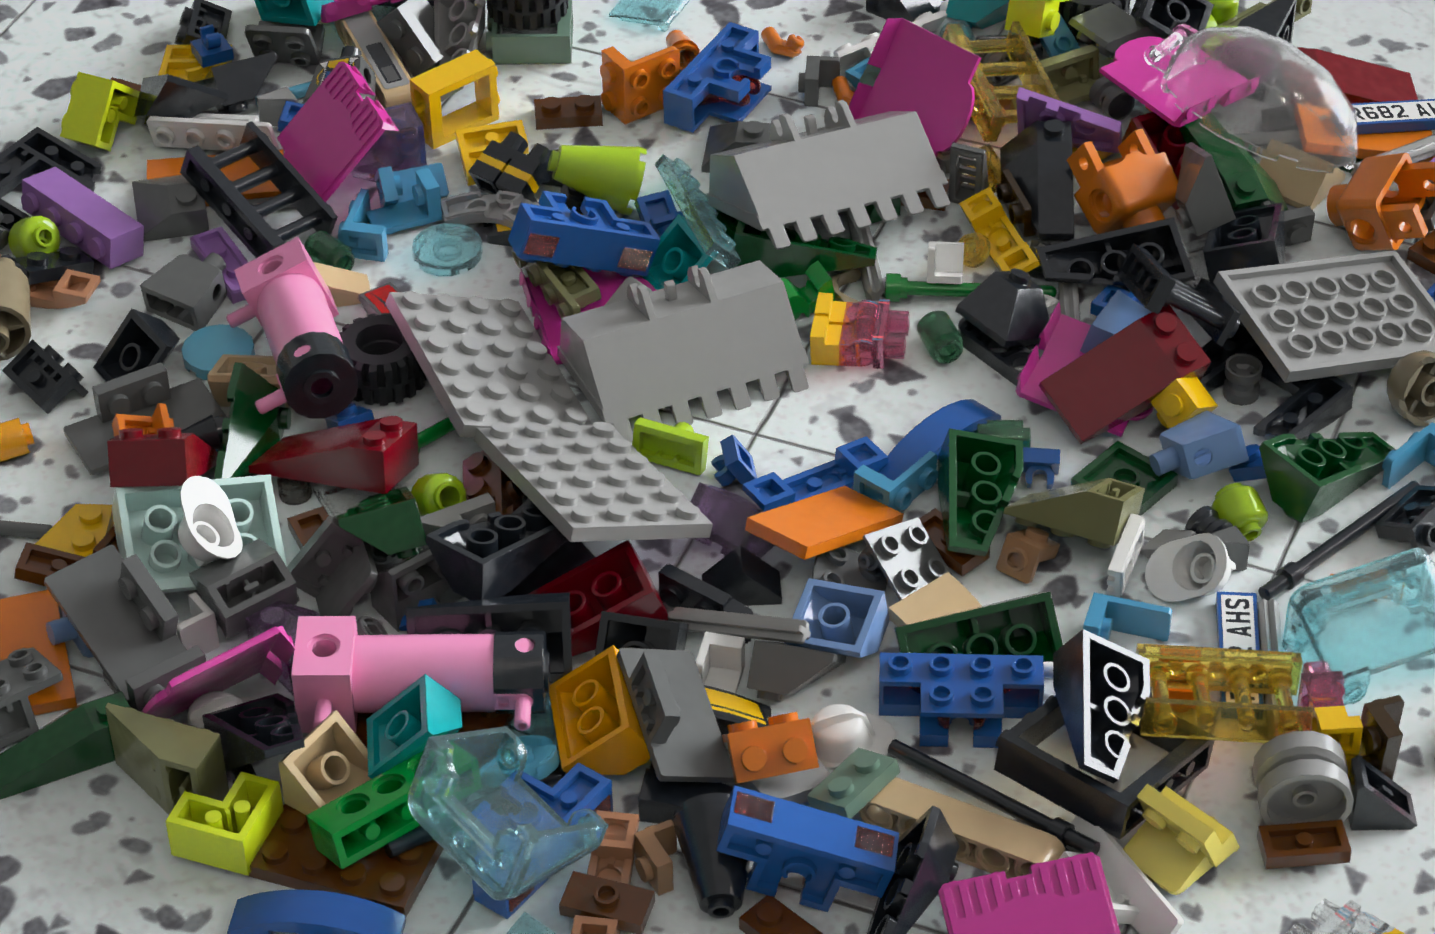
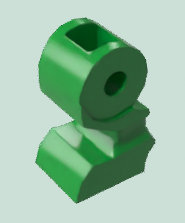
M819 261L810 265L806 270L807 282L802 288L796 287L786 277L781 278L784 282L795 320L802 313L806 317L815 313L818 292L833 293V301H836L832 278Z

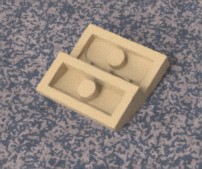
M947 572L888 607L889 620L899 627L981 607L982 605L955 577Z

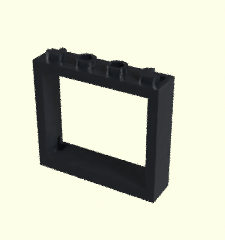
M1051 695L1042 706L1034 712H1028L1018 724L1010 730H1004L1000 734L995 744L998 747L994 770L1092 825L1099 826L1105 832L1120 840L1145 820L1142 816L1144 809L1137 798V795L1145 785L1149 784L1160 793L1165 786L1176 793L1208 768L1216 734L1148 699L1140 709L1138 716L1141 720L1138 727L1132 733L1166 750L1169 754L1120 793L1036 747L1065 725L1056 695Z

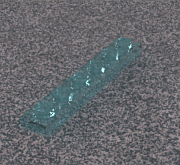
M662 154L654 165L705 254L728 269L736 267L741 261L734 249L736 243L725 234L727 228L716 218L718 215L717 211L707 203L709 198L699 189L701 185L699 181L690 174L692 169L681 159L676 158L673 161Z

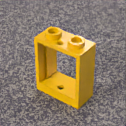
M475 49L409 79L413 124L418 126L417 136L432 149H436L455 140L456 129L483 126L498 120L500 97L497 92L496 77L498 76V70L495 63ZM474 82L476 102L442 117L440 97Z

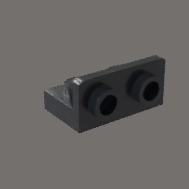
M194 0L191 8L185 6L179 21L181 26L174 43L177 45H191L190 41L201 39L200 27L211 24L214 26V33H222L226 39L232 11L206 0Z
M33 339L2 370L47 414L73 388L83 397L89 393L79 383L84 377L71 364L67 363L62 367L60 364L65 359L49 344L43 349Z
M1416 485L1374 525L1378 538L1393 539L1398 542L1410 541L1415 558L1425 560L1435 550V486Z

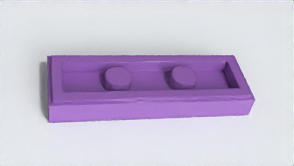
M220 226L190 237L191 247L201 261L211 252L219 254L226 262V268L222 271L227 290L226 295L232 304L246 300L241 292L234 270L248 263V261L223 227Z

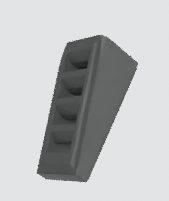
M953 142L950 150L949 201L959 204L989 187L987 155L985 149ZM962 164L974 166V167H976V168H971V167L963 166Z

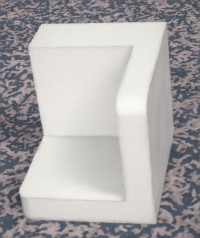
M929 241L927 283L962 284L964 243Z
M194 592L188 595L191 617L177 623L176 635L187 650L197 645L204 654H207L220 647L215 613Z
M705 632L696 659L704 685L737 693L745 668L744 637Z

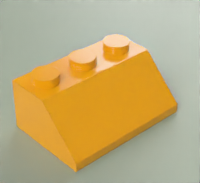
M614 645L550 685L549 696L562 770L566 773L579 762L601 775H626L651 759L616 656L619 650Z

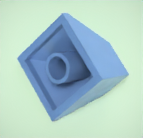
M808 578L792 619L806 620L809 623L810 638L805 640L803 644L784 642V644L858 658L878 652L890 622L884 591Z

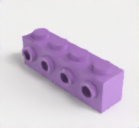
M57 167L22 179V209L32 216L49 218L56 224L61 236L109 269L119 267L126 262L143 256L144 225Z

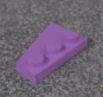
M1019 87L1016 97L1018 134L1035 121H1048L1051 119L1071 121L1072 147L1079 148L1083 143L1092 141L1097 151L1119 153L1117 147L1122 143L1121 121Z

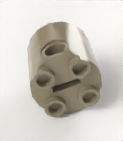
M6 257L0 258V361L8 360L18 355L31 338L29 281L22 270L15 266V262Z

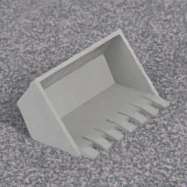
M840 100L835 102L836 110L834 106L826 108L824 114L825 127L817 129L816 119L811 114L804 116L806 132L798 133L792 116L788 113L779 115L780 121L775 119L770 123L769 141L710 155L707 205L760 231L766 230L767 235L777 250L787 248L791 244L784 228L785 226L793 225L802 242L806 243L814 241L818 237L811 221L813 219L820 218L829 235L833 236L841 234L845 230L838 215L840 212L847 211L855 227L861 229L871 225L864 206L873 204L882 221L888 222L896 220L898 217L891 199L900 198L909 215L919 214L924 211L917 194L919 192L926 191L934 207L937 209L949 206L950 201L943 185L948 184L947 178L939 166L916 111H888L854 120L847 102Z
M760 260L711 275L707 268H698V265L688 268L687 282L675 285L673 280L665 281L663 289L649 292L645 285L638 286L637 283H633L627 287L628 299L561 318L560 346H557L558 357L603 422L612 424L626 440L632 443L633 432L629 418L638 415L641 418L662 423L658 409L670 406L676 424L686 422L692 425L693 418L688 400L699 397L705 416L708 419L722 415V409L717 391L728 388L735 409L741 410L751 406L745 383L757 380L765 401L777 399L780 397L774 374L783 371L787 375L793 392H800L809 388L803 365L809 364L806 350L800 340L784 282Z

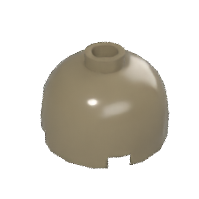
M1427 350L1416 351L1402 357L1392 368L1387 380L1386 392L1392 408L1405 420L1416 426L1426 427L1429 423L1425 421L1435 418V352Z

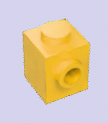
M1197 377L1176 378L1151 401V404L1157 411L1156 416L1158 420L1168 429L1206 410L1212 412L1218 407Z

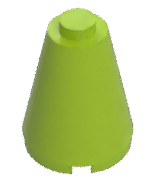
M560 145L558 151L552 150L547 170L553 171L552 179L589 198L607 200L613 210L630 216L633 209L627 206L630 199L637 201L646 162L639 161L640 156L647 155V150L641 147Z

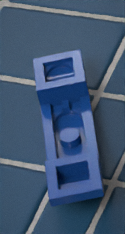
M974 399L960 400L944 406L915 426L888 454V463L878 473L894 481L929 451L937 454L938 459L949 428L985 434L1001 422V415Z
M865 436L837 447L835 460L783 480L775 472L743 483L742 490L763 511H768L842 486L853 489L854 472L864 464L878 472L888 463L889 457Z
M275 890L237 899L227 934H273V931L295 934H403L406 915L366 899L335 892Z

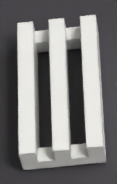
M1130 514L1107 570V575L1109 576L1107 579L1108 588L1106 595L1120 598L1124 593L1144 544V516Z

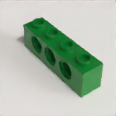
M447 737L309 813L306 817L316 850L339 868L344 869L385 846L387 843L394 841L483 790L475 756Z

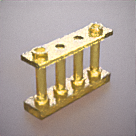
M1019 21L1012 22L1006 39L969 40L965 36L960 24L946 25L942 36L943 39L973 54L1006 52L1011 62L998 63L979 62L970 82L975 94L971 117L984 142H996L1005 124L1017 123V109L1004 110L998 100L1016 99L1019 87L1060 101L1030 43L1029 37L1025 34ZM1018 75L1023 85L992 86L986 77Z
M1137 643L1136 653L1150 660V687L1152 692V698H1145L1140 729L1141 736L1267 743L1276 736L1289 732L1310 731L1314 714L1313 707L1294 706L1291 696L1297 695L1303 664L1301 653ZM1168 688L1192 689L1194 700L1169 699ZM1209 691L1233 692L1235 703L1211 701ZM1250 693L1274 694L1276 705L1252 704Z

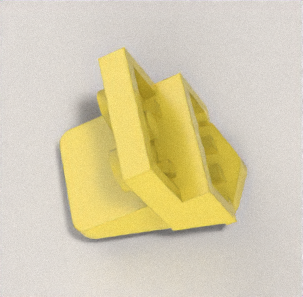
M1146 784L1137 795L1144 809L1142 816L1146 821L1125 845L1123 850L1149 880L1168 893L1178 895L1184 892L1213 866L1217 867L1231 854L1237 852L1240 846L1232 831L1169 787L1165 786L1160 793L1149 784Z

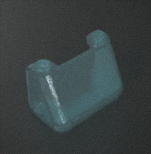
M1409 549L1307 583L1298 588L1290 597L1282 642L1283 648L1329 707L1355 704L1363 699L1372 674L1435 653V562L1424 549ZM1337 681L1343 685V689L1336 685Z
M507 726L429 737L409 789L408 806L410 813L430 836L494 900L502 901L519 896L598 849L602 843L608 824L591 809L576 810L570 816L568 823H566L521 779L527 761V751L519 737Z

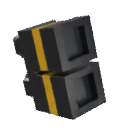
M510 131L501 143L492 140L468 172L478 188L489 194H497L499 190L523 194L524 199L537 202L534 197L535 193L542 183H548L551 180L546 171L551 151L546 146L537 143L528 155L523 154L528 147V143L522 136Z

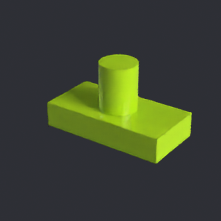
M640 417L634 423L632 446L645 456L649 462L699 476L706 470L709 436L695 433L692 426L686 422H679L673 427Z

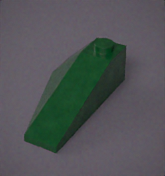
M1212 112L1179 127L1186 144L1192 142L1212 155L1233 211L1258 207L1265 201H1270L1271 204L1283 202L1284 211L1289 210L1276 182Z
M739 220L735 231L729 269L760 260L779 278L806 275V270L816 261L820 262L826 272L869 267L875 265L877 247L839 236L830 237L829 240L822 239L818 233L816 240L804 243L797 231L788 229L785 226L784 228L791 244L787 248L777 250L767 235L766 230L760 231Z
M239 362L234 364L228 386L227 401L231 402L229 418H223V451H218L214 479L257 476L258 474L249 473V465L279 442L283 437L284 430H289L291 426V409L285 407V403L265 414L259 413L255 402L278 390V388L271 385L248 366Z
M949 428L938 455V493L948 551L986 556L1003 518L1004 508L1008 506L1024 470L1023 441Z
M1342 432L1338 434L1336 439H1325L1320 433H1310L1308 439H1297L1294 434H1281L1263 441L1259 447L1272 501L1280 506L1289 518L1300 523L1322 515L1382 472V464L1385 457L1390 451L1396 450L1374 432Z
M406 486L390 490L386 494L379 493L368 496L357 503L356 507H351L346 510V513L336 516L340 528L388 555L396 553L398 559L421 553L420 546L427 545L416 499Z
M1051 592L1035 593L894 628L900 653L1043 656V662H1053V653L1063 646Z
M123 692L113 693L77 705L0 753V800L116 761L105 706L107 703H111L125 708L130 707Z

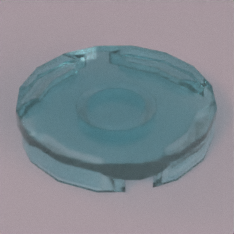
M442 223L430 226L415 237L412 246L413 259L419 263V268L426 273L436 276H454L460 274L459 270L466 267L469 271L479 263L483 252L482 240L479 234L472 228L458 223Z

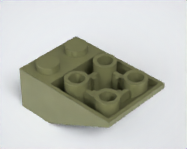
M1104 478L1028 494L1004 508L1003 514L1015 517L1014 521L1018 524L1035 527L1037 524L1050 527L1051 533L1057 536L1071 538L1077 535L1087 538V543L1094 547L1107 549L1119 543L1130 514L1139 515L1145 488L1112 478Z
M107 703L105 710L116 764L168 815L184 791L220 801L224 800L229 792L220 734L205 728H196L175 722L169 718H161L139 712L130 707L125 708Z

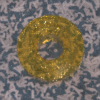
M971 233L964 235L958 241L959 243H964L963 265L976 268L987 260L990 254V242L986 236L980 233Z

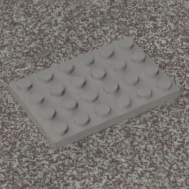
M1396 250L1218 271L1213 282L1223 297L1241 313L1239 319L1285 383L1393 368L1398 360L1409 353L1421 350L1435 352V301Z
M413 291L405 293L389 292L385 304L459 437L474 438L477 428H491L493 423H504L513 428L525 426L530 422L540 423L545 426H559L562 422H571L577 425H593L554 359L547 353V348L542 344V339L519 301L512 299H483L478 296L467 298L453 297L447 294L427 295Z
M530 422L525 426L513 428L508 424L493 423L491 428H477L474 441L570 542L710 538L713 523L682 494V491L670 483L663 473L659 472L645 456L640 454L631 445V442L626 440L612 424L594 422L593 425H577L571 422H562L559 426H545L540 423Z

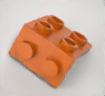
M613 46L601 50L602 65L600 66V74L603 88L601 102L607 111H610L626 125L664 109L663 90L680 73V52L677 48L671 46L633 62L629 61Z
M797 712L768 717L769 726L758 728L757 720L728 725L729 734L722 735L724 743H728L735 784L819 768L810 718L799 720Z

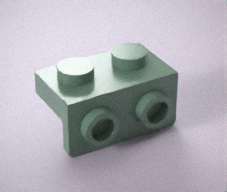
M858 747L807 795L809 806L852 819L900 773L897 759Z

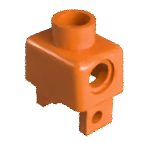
M1143 128L1134 130L1117 147L1123 158L1120 163L1104 167L1092 141L1083 143L1067 159L1080 186L1074 197L1096 234L1164 220L1163 213L1176 202L1175 196L1178 180L1165 152L1155 154Z
M1408 153L1372 156L1363 159L1348 184H1337L1330 188L1327 196L1329 219L1334 225L1345 227L1353 247L1357 250H1398L1404 239L1425 238L1428 229L1420 211L1425 204L1426 197H1435V184L1428 181L1431 180L1435 183V162L1412 163ZM1393 181L1397 183L1398 191L1388 190Z

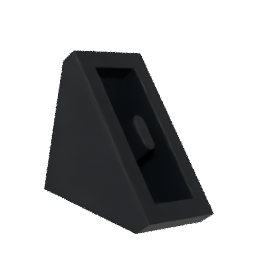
M741 545L702 574V581L732 595L733 599L745 604V606L782 604L780 572Z
M1357 755L1352 758L1348 777L1354 798L1352 812L1348 816L1351 831L1411 830L1416 827L1417 821L1411 794L1361 756Z

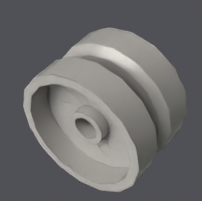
M1315 731L1289 732L1276 736L1262 745L1254 756L1253 774L1255 785L1258 789L1259 811L1266 825L1341 819L1344 822L1352 812L1354 798L1348 778L1346 755L1341 744L1329 735Z

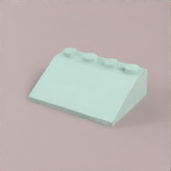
M271 474L210 479L219 485L230 502L236 526L242 539V547L257 539H261L278 552L287 567ZM182 486L116 487L112 514L117 545L122 558L126 559L136 554L163 593L197 590L189 577V573L201 567L183 549L178 539L179 526L184 518L180 499Z

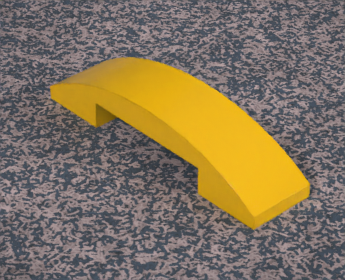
M990 187L959 203L977 237L1000 272L1010 271L1013 268L1029 272L1040 266L1039 260L1027 242L1023 241Z

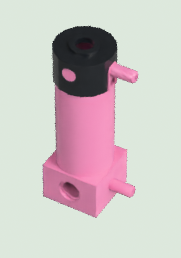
M299 237L235 269L234 272L241 292L248 305L227 315L226 319L229 325L235 328L257 317L264 329L276 363V377L280 389L255 402L259 413L265 414L286 402L297 414L311 419H325L342 412L351 404L356 396L359 380L348 349L343 344L333 319L339 315L331 292Z
M298 616L291 678L295 709L302 733H310L335 710L339 712L350 728L356 732L358 713L377 712L424 674L461 699V712L514 714V727L519 731H525L530 728L531 714L546 713L547 693L550 692V654L546 649L545 631L495 632V634L358 635L356 616Z

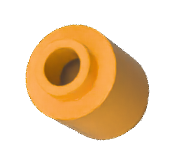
M19 418L0 423V462L29 454L28 446L35 444L29 423L21 424Z

